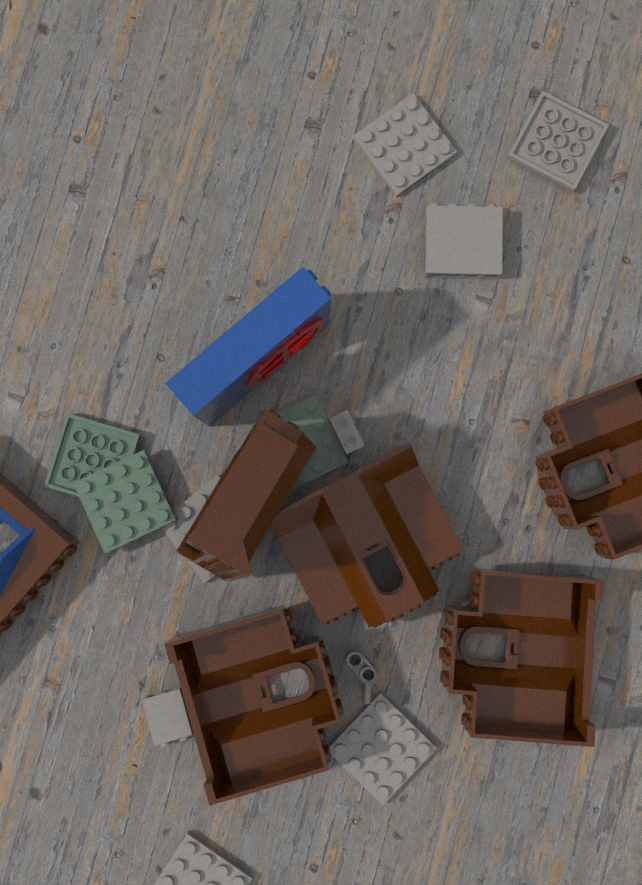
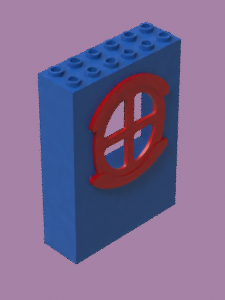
M304 267L300 268L165 383L195 418L210 427L330 325L331 293L324 285L321 287L316 282L317 277L310 269L307 271Z

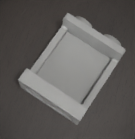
M347 410L329 418V423L345 456L363 448L364 443Z
M181 686L152 693L142 699L154 746L161 745V747L172 744L174 740L185 741L191 738L193 729Z

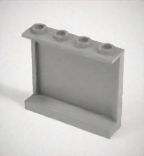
M432 203L426 206L424 278L499 279L501 277L503 207H497L495 204H489L486 207L478 206L477 204H469L467 206L449 204L448 206H441L439 203Z

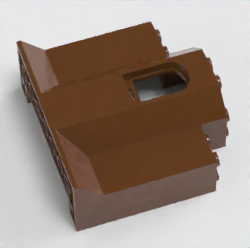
M642 374L543 411L544 416L542 418L544 424L547 427L549 426L551 431L550 439L557 448L537 455L535 461L539 476L538 484L541 490L545 491L547 496L545 497V502L552 509L560 526L570 530H577L586 526L588 534L594 539V549L597 555L612 560L642 549ZM599 458L609 483L582 494L573 493L566 481L568 471Z
M265 410L254 424L176 550V553L225 582L250 576L249 562L316 448L295 423L282 420L281 416L273 410Z
M410 443L285 507L277 513L270 525L321 624L327 623V625L337 621V616L343 613L345 616L353 613L357 606L368 627L373 626V628L391 619L396 621L402 618V613L408 610L413 612L419 609L421 603L435 597L439 591L429 568H432V570L437 569L443 565L442 561L446 559L454 560L463 551L459 540L418 464ZM376 543L378 544L377 547L367 551L366 548ZM386 546L391 551L403 575L402 584L391 592H383L377 588L363 561V558Z
M474 568V572H471L470 583L473 584V592L469 594V604H472V607L448 605V609L444 613V627H441L440 639H443V647L439 648V659L442 660L440 682L443 683V687H445L448 693L463 694L462 701L463 705H465V713L461 715V724L464 725L469 736L473 738L595 747L596 726L590 722L596 601H603L604 580L586 575H560ZM476 632L507 635L505 662L470 658L466 651L468 637Z
M285 604L196 631L176 634L164 644L169 663H174L190 718L206 776L204 789L209 806L329 770V763L332 762L329 744L325 745L324 743L326 742L324 727L341 723V715H344L341 700L336 697L338 695L336 679L331 672L332 666L329 656L325 657L326 648L324 641H320L319 637L315 636L297 642L298 637L295 627L291 628L290 625L292 623L291 612L289 608H285ZM294 668L304 670L309 679L308 690L301 695L273 703L266 677ZM261 686H264V688H265V692H266V695H267L266 697H264L263 690H262V687H261Z

